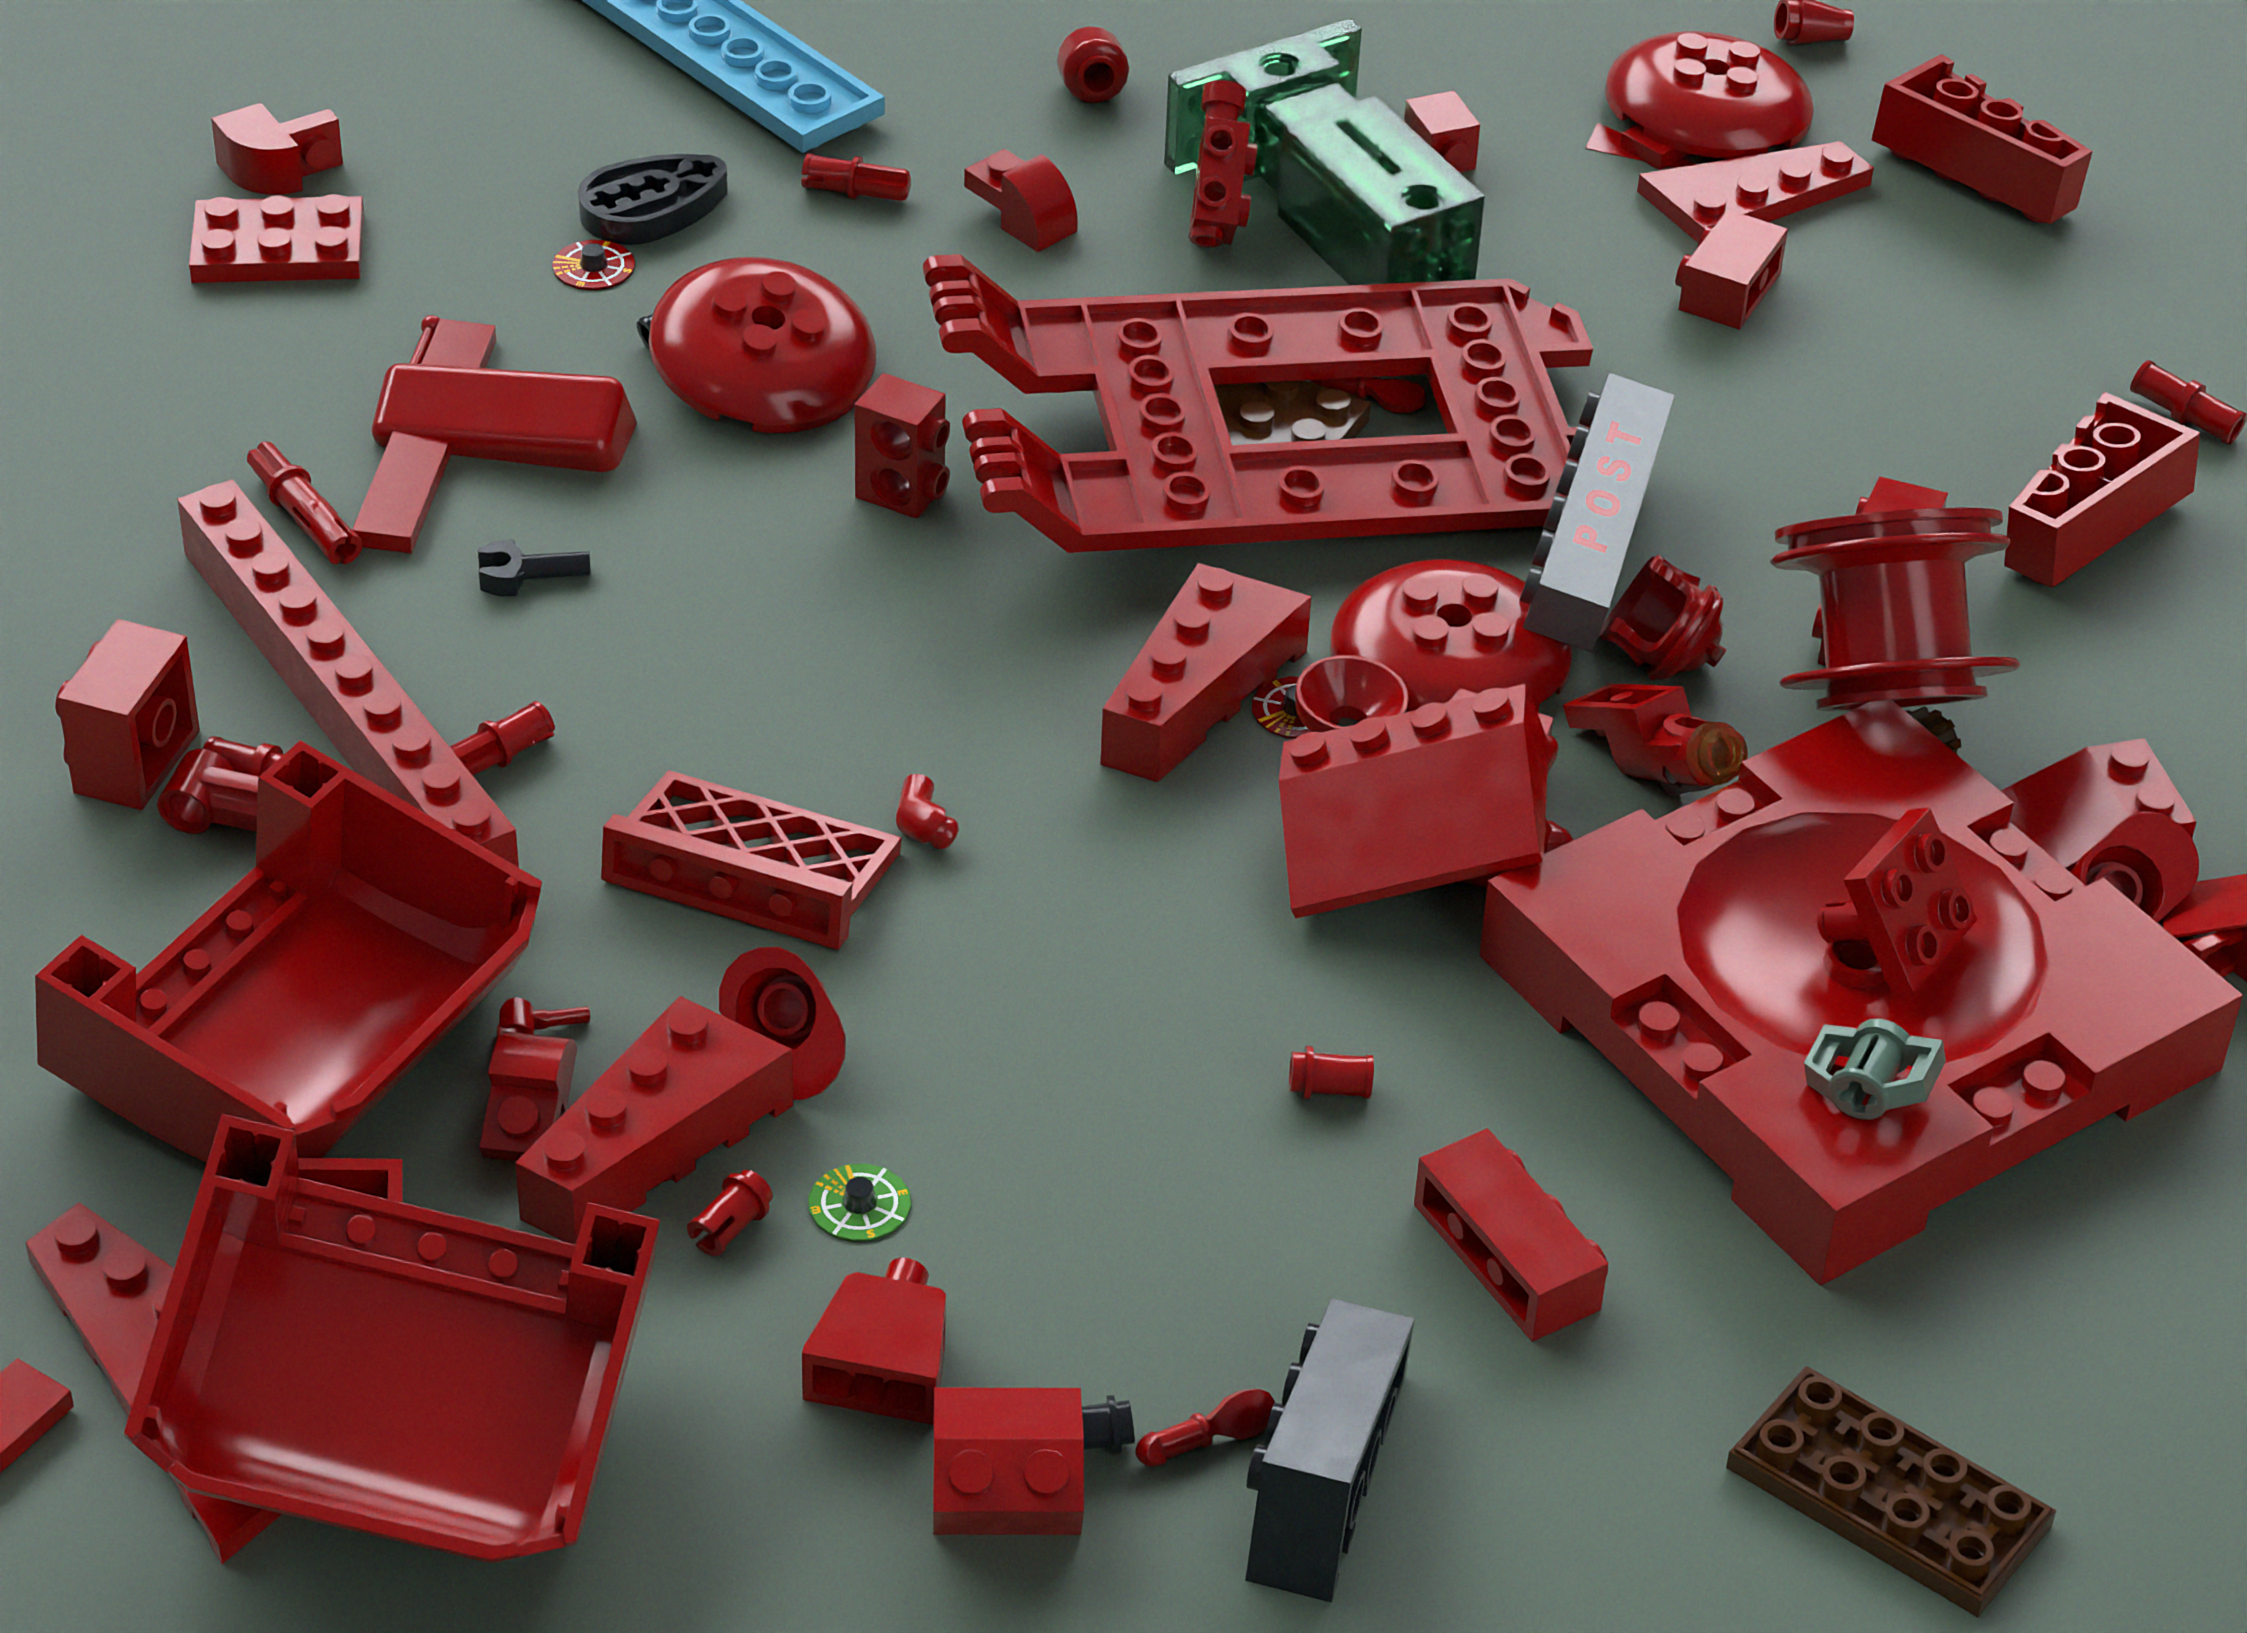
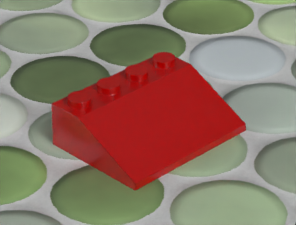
M1526 683L1504 689L1490 688L1478 695L1451 702L1428 703L1413 711L1384 718L1371 717L1361 720L1355 725L1322 733L1308 732L1296 739L1283 742L1279 790L1290 907L1295 919L1543 862L1549 741Z

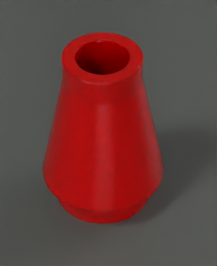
M1780 0L1774 14L1775 36L1777 39L1786 40L1790 46L1830 40H1849L1854 29V14L1852 10L1840 9L1817 0Z

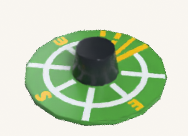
M868 1163L846 1164L829 1170L814 1183L808 1196L809 1214L816 1225L832 1237L851 1242L874 1241L892 1234L905 1223L911 1210L910 1190L902 1178L887 1168Z

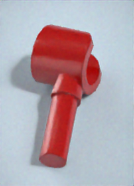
M518 997L510 998L504 1002L499 1010L497 1040L503 1032L534 1035V1030L547 1029V1027L589 1023L590 1011L588 1006L547 1011L546 1009L534 1010L529 1001Z

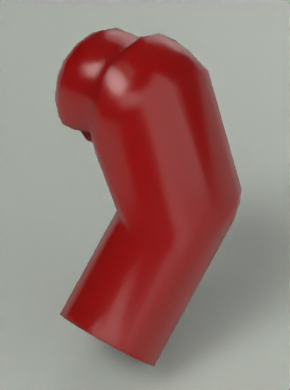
M910 774L905 778L896 811L897 828L904 835L919 843L925 844L929 842L936 849H945L955 840L959 831L958 823L954 818L945 815L946 810L943 807L931 802L934 792L932 780L922 774Z

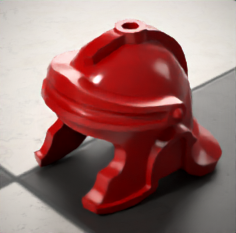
M1658 554L1656 557L1652 556L1636 575L1604 621L1598 636L1602 640L1612 641L1630 655L1638 668L1645 663L1650 664L1651 666L1646 673L1649 674L1651 680L1656 678L1665 680L1676 673L1698 669L1705 663L1715 667L1727 650L1720 645L1723 635V623L1720 617L1723 597L1717 591V587L1711 584L1707 585L1704 591L1699 588L1701 578L1678 569Z

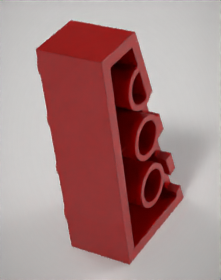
M2104 392L2096 401L2095 413L2092 416L2085 415L2076 425L2075 437L2068 445L2061 443L2052 455L2050 467L2047 470L2040 469L2009 506L2007 537L2011 540V544L2005 549L2004 566L2029 577L2036 583L2053 588L2193 493L2200 432Z
M1198 563L1102 709L1100 765L1159 782L1206 741V731L1221 720L1227 723L1240 711L1241 701L1255 688L1263 689L1272 680L1277 679V669L1287 660L1295 663L1307 652L1311 596L1231 573L1222 568H1214Z
M679 996L515 1162L520 1220L563 1242L576 1244L587 1202L627 1212L634 1211L646 1203V1192L665 1181L673 1180L677 1183L696 1170V1160L721 1143L730 1148L749 1135L750 1124L767 1113L776 1118L793 1106L792 1049Z

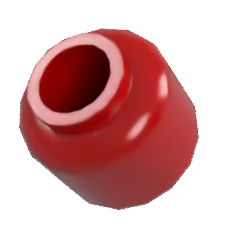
M1087 26L1077 29L1069 34L1059 47L1057 64L1061 78L1070 93L1083 102L1101 103L1109 101L1119 94L1127 83L1130 69L1127 55L1115 35L1104 28Z

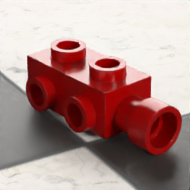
M1214 80L1205 83L1203 86L1201 109L1206 114L1200 139L1188 235L1193 244L1202 247H1218L1222 243L1231 245L1237 226L1246 227L1249 218L1251 195L1243 194L1242 187L1244 176H1253L1257 144L1248 143L1250 123L1238 121V117L1244 113L1247 91L1245 87L1232 81Z

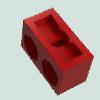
M882 373L854 404L855 498L917 519L933 500H939L943 496L950 477V470L945 466V445L950 434V422L945 419V393Z

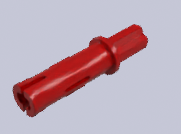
M260 442L257 449L249 450L247 463L267 486L266 493L268 499L275 506L286 509L306 535L322 550V553L330 563L338 565L340 561L344 565L353 562L362 550V540L311 485V477L307 470L302 466L292 465L272 442Z

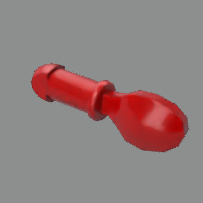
M1373 377L1309 380L1312 383L1330 389L1342 390L1363 400L1367 395H1371L1385 410L1394 413L1413 412L1421 408L1426 402L1425 390L1419 384L1395 378L1378 379Z
M1252 1388L1237 1391L1225 1397L1206 1417L1201 1413H1193L1184 1422L1157 1433L1151 1431L1145 1434L1138 1441L1135 1448L1136 1457L1144 1465L1157 1467L1164 1465L1167 1462L1166 1460L1199 1446L1203 1448L1211 1446L1214 1435L1240 1440L1257 1436L1267 1428L1275 1401L1269 1392L1262 1389Z

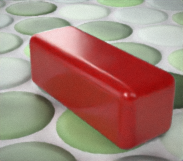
M397 363L389 367L384 375L371 432L375 442L382 447H387L393 431L448 441L451 455L593 472H608L619 466L637 425V420L622 384L611 376Z

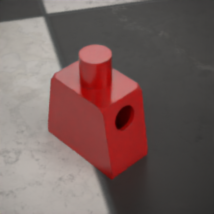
M896 1258L888 1264L884 1277L859 1272L845 1276L804 1344L801 1353L803 1400L934 1425V1387H941L944 1363L946 1293L939 1287L927 1285L929 1273L925 1266L914 1259Z

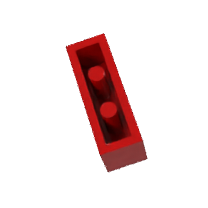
M1488 1128L1419 1157L1414 1206L1531 1342L1601 1311L1609 1264L1602 1249L1595 1241L1584 1237L1568 1219L1558 1199L1552 1194H1546L1527 1173L1518 1154L1511 1149H1506Z

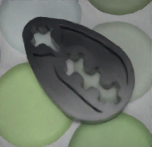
M669 154L630 159L599 168L590 173L579 186L578 198L581 224L590 234L601 240L626 245L649 243L677 233L696 223L714 210L727 195V165L722 159L713 155Z

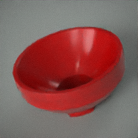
M1338 655L1323 658L1303 670L1296 685L1295 706L1301 722L1311 732L1322 733L1343 728L1331 723L1332 720L1338 717L1352 718L1360 722L1371 717L1384 718L1405 713L1409 696L1402 679L1385 665L1364 657Z

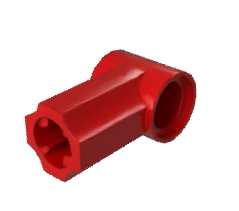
M194 749L188 751L182 758L160 794L157 808L166 823L176 830L185 833L198 834L204 832L212 822L257 832L259 776L235 772L230 763L219 754L207 749Z

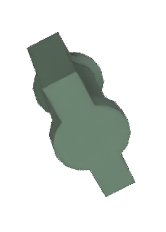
M1869 1019L1862 1022L1858 1028L1824 1024L1804 1061L1807 1084L1832 1101L1840 1111L1857 1119L1872 1120L1882 1116L1888 1109L1927 1101L1946 1062L1943 1040L1910 1036L1902 1027L1894 1022L1884 1019ZM1838 1056L1850 1057L1844 1069L1837 1071L1833 1076L1829 1074ZM1907 1066H1913L1907 1079L1893 1082L1896 1074L1903 1072ZM1867 1093L1872 1094L1868 1103L1862 1105Z

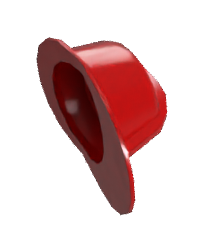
M757 947L739 955L726 969L719 987V1011L721 1015L792 1049L793 1100H806L823 1093L838 1077L845 1060L846 1035L840 1017L830 1001L824 984L797 954L781 947Z

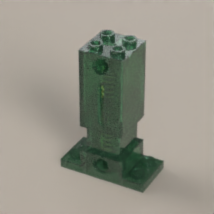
M1352 19L1343 20L1168 74L1164 164L1175 175L1195 169L1197 166L1200 139L1206 114L1201 109L1204 84L1214 80L1238 83L1245 87L1247 91L1244 113L1238 117V121L1250 123L1248 143L1257 144L1253 176H1244L1243 182L1261 177L1279 194L1277 215L1349 285L1476 280L1485 196L1376 96L1356 101L1362 28Z

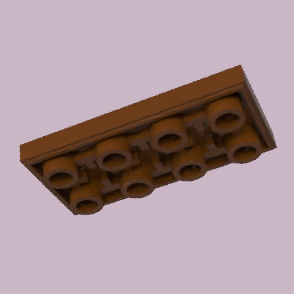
M1808 1366L1803 1368L1729 1451L1726 1465L1727 1469L1976 1617L1981 1615L2050 1530L2056 1514V1510Z

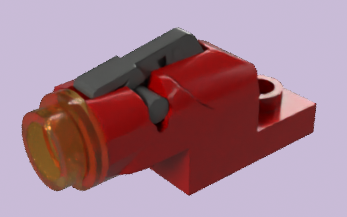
M1610 683L1563 705L1569 728L1593 729L1596 731L1597 736H1607L1613 759L1621 773L1642 780L1659 781L1669 796L1702 791L1716 785L1725 784L1739 775L1741 762L1748 758L1747 744L1743 736L1732 726L1724 722L1707 721L1691 715L1682 686Z

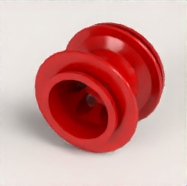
M1970 507L1895 510L1817 519L1777 529L1774 532L1775 541L1779 544L1788 545V551L1776 554L1770 560V563L1778 569L1808 571L1819 575L1826 669L1787 675L1779 681L1780 685L1785 689L1826 690V697L1816 700V710L1851 711L1868 702L1893 700L1901 708L1957 703L1988 697L1987 687L1976 685L1975 678L2017 670L2021 664L2016 658L1972 657L1965 563L1976 556L1995 553L2009 547L2011 540L2006 535L1991 533V527L2003 523L2002 512L1990 508Z

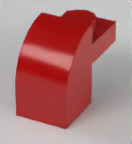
M258 103L211 118L216 163L236 185L248 191L268 195L303 191L302 177L343 164L339 119L330 109L279 124L262 103Z

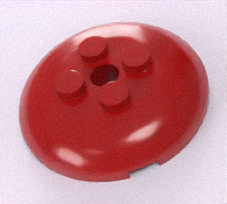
M1681 31L1645 39L1619 55L1608 71L1605 84V96L1609 107L1621 121L1631 118L1644 127L1643 136L1658 143L1674 147V150L1704 157L1734 159L1765 154L1768 152V147L1781 143L1791 148L1808 133L1814 113L1810 90L1790 64L1758 44L1738 37L1713 32Z
M736 257L703 265L686 273L675 281L658 301L653 312L649 331V348L653 363L665 384L674 394L690 407L709 418L719 421L722 414L737 420L753 423L752 431L799 432L821 427L838 419L854 408V404L867 391L876 365V344L870 324L854 300L840 287L817 272L798 264L773 258Z
M1434 559L1393 567L1366 580L1351 592L1340 606L1333 620L1330 654L1331 657L1353 655L1368 658L1393 670L1402 679L1408 691L1409 700L1406 712L1416 710L1428 703L1449 702L1460 688L1479 694L1490 688L1504 689L1526 683L1536 711L1539 713L1540 704L1554 692L1560 694L1566 685L1572 664V645L1523 628L1530 604L1519 601L1525 581L1503 570L1476 562Z

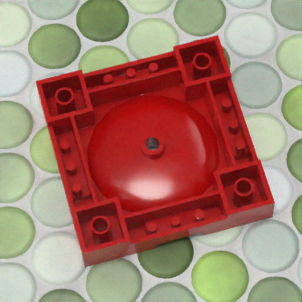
M1893 700L1868 702L1742 761L1737 782L1656 820L1643 809L1637 810L1545 853L1544 860L1541 863L1511 869L1488 880L1479 956L1558 1033L1561 1034L1575 1027L1734 1180L1731 1200L1820 1286L1924 1231L1929 1211L2115 1112L2126 1122L2221 1071L2243 998V994L2105 878H2101L2086 886L2010 822L2014 802ZM1930 807L1940 832L1947 841L1949 853L1964 889L1971 898L1977 921L1914 992L1891 993L1869 940L1827 943L1819 934L1817 915L1821 907H1826L1825 903L1828 901H1852L1843 879L1908 809ZM1869 1019H1884L1899 1025L1910 1036L1943 1040L1946 1062L1927 1101L1888 1109L1882 1116L1872 1120H1861L1848 1116L1840 1111L1832 1101L1810 1087L1806 1081L1804 1061L1824 1024L1858 1028L1862 1022ZM1838 1056L1829 1074L1833 1076L1837 1071L1844 1069L1850 1057ZM1907 1066L1903 1072L1896 1074L1893 1082L1907 1079L1913 1066ZM1867 1093L1862 1105L1868 1103L1872 1094Z

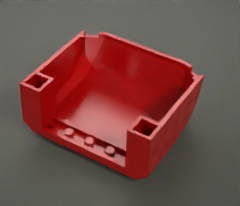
M299 740L258 777L256 866L138 974H136L135 966L81 934L35 975L37 1064L149 1134L206 1163L222 1114L295 1131L298 1158H323L512 972L529 945L542 881Z
M222 1114L127 1420L124 1436L189 1492L487 1563L500 1562L576 1545L584 1527L650 1281L655 1260L660 1219L587 1202L577 1243L571 1244L302 1179L299 1176L295 1131Z

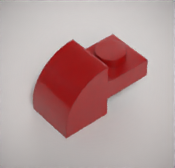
M1004 148L964 169V187L1001 210V229L1036 252H1040L1078 231L1077 208L1071 189L1059 169L1043 154L1025 162Z
M513 1032L501 1033L495 1044L488 1070L491 1089L479 1146L483 1158L517 1161L560 1118L561 1111L566 1112L577 1055V1046L573 1039Z

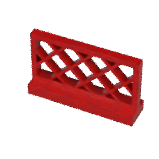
M668 770L628 817L614 814L603 826L601 880L839 950L849 937L851 916L900 854L902 837ZM673 796H678L698 803L672 807L669 800ZM743 815L756 820L731 824L727 817ZM711 821L714 827L688 831L684 825ZM802 832L815 837L789 841L785 834ZM767 837L772 842L769 845L746 848L743 843L744 841ZM861 849L874 854L848 858L844 851ZM826 854L831 859L830 862L807 866L802 860L803 858Z

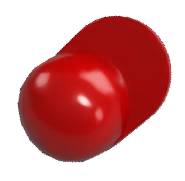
M2140 812L2125 818L2078 860L2070 873L2086 886L2101 878H2105L2158 923L2192 891L2199 875V856L2191 836L2178 822L2161 813Z

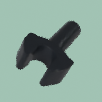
M512 539L497 540L478 549L480 590L496 596H516L519 588L523 585V581L526 579L591 575L589 551L525 555L521 553V550Z

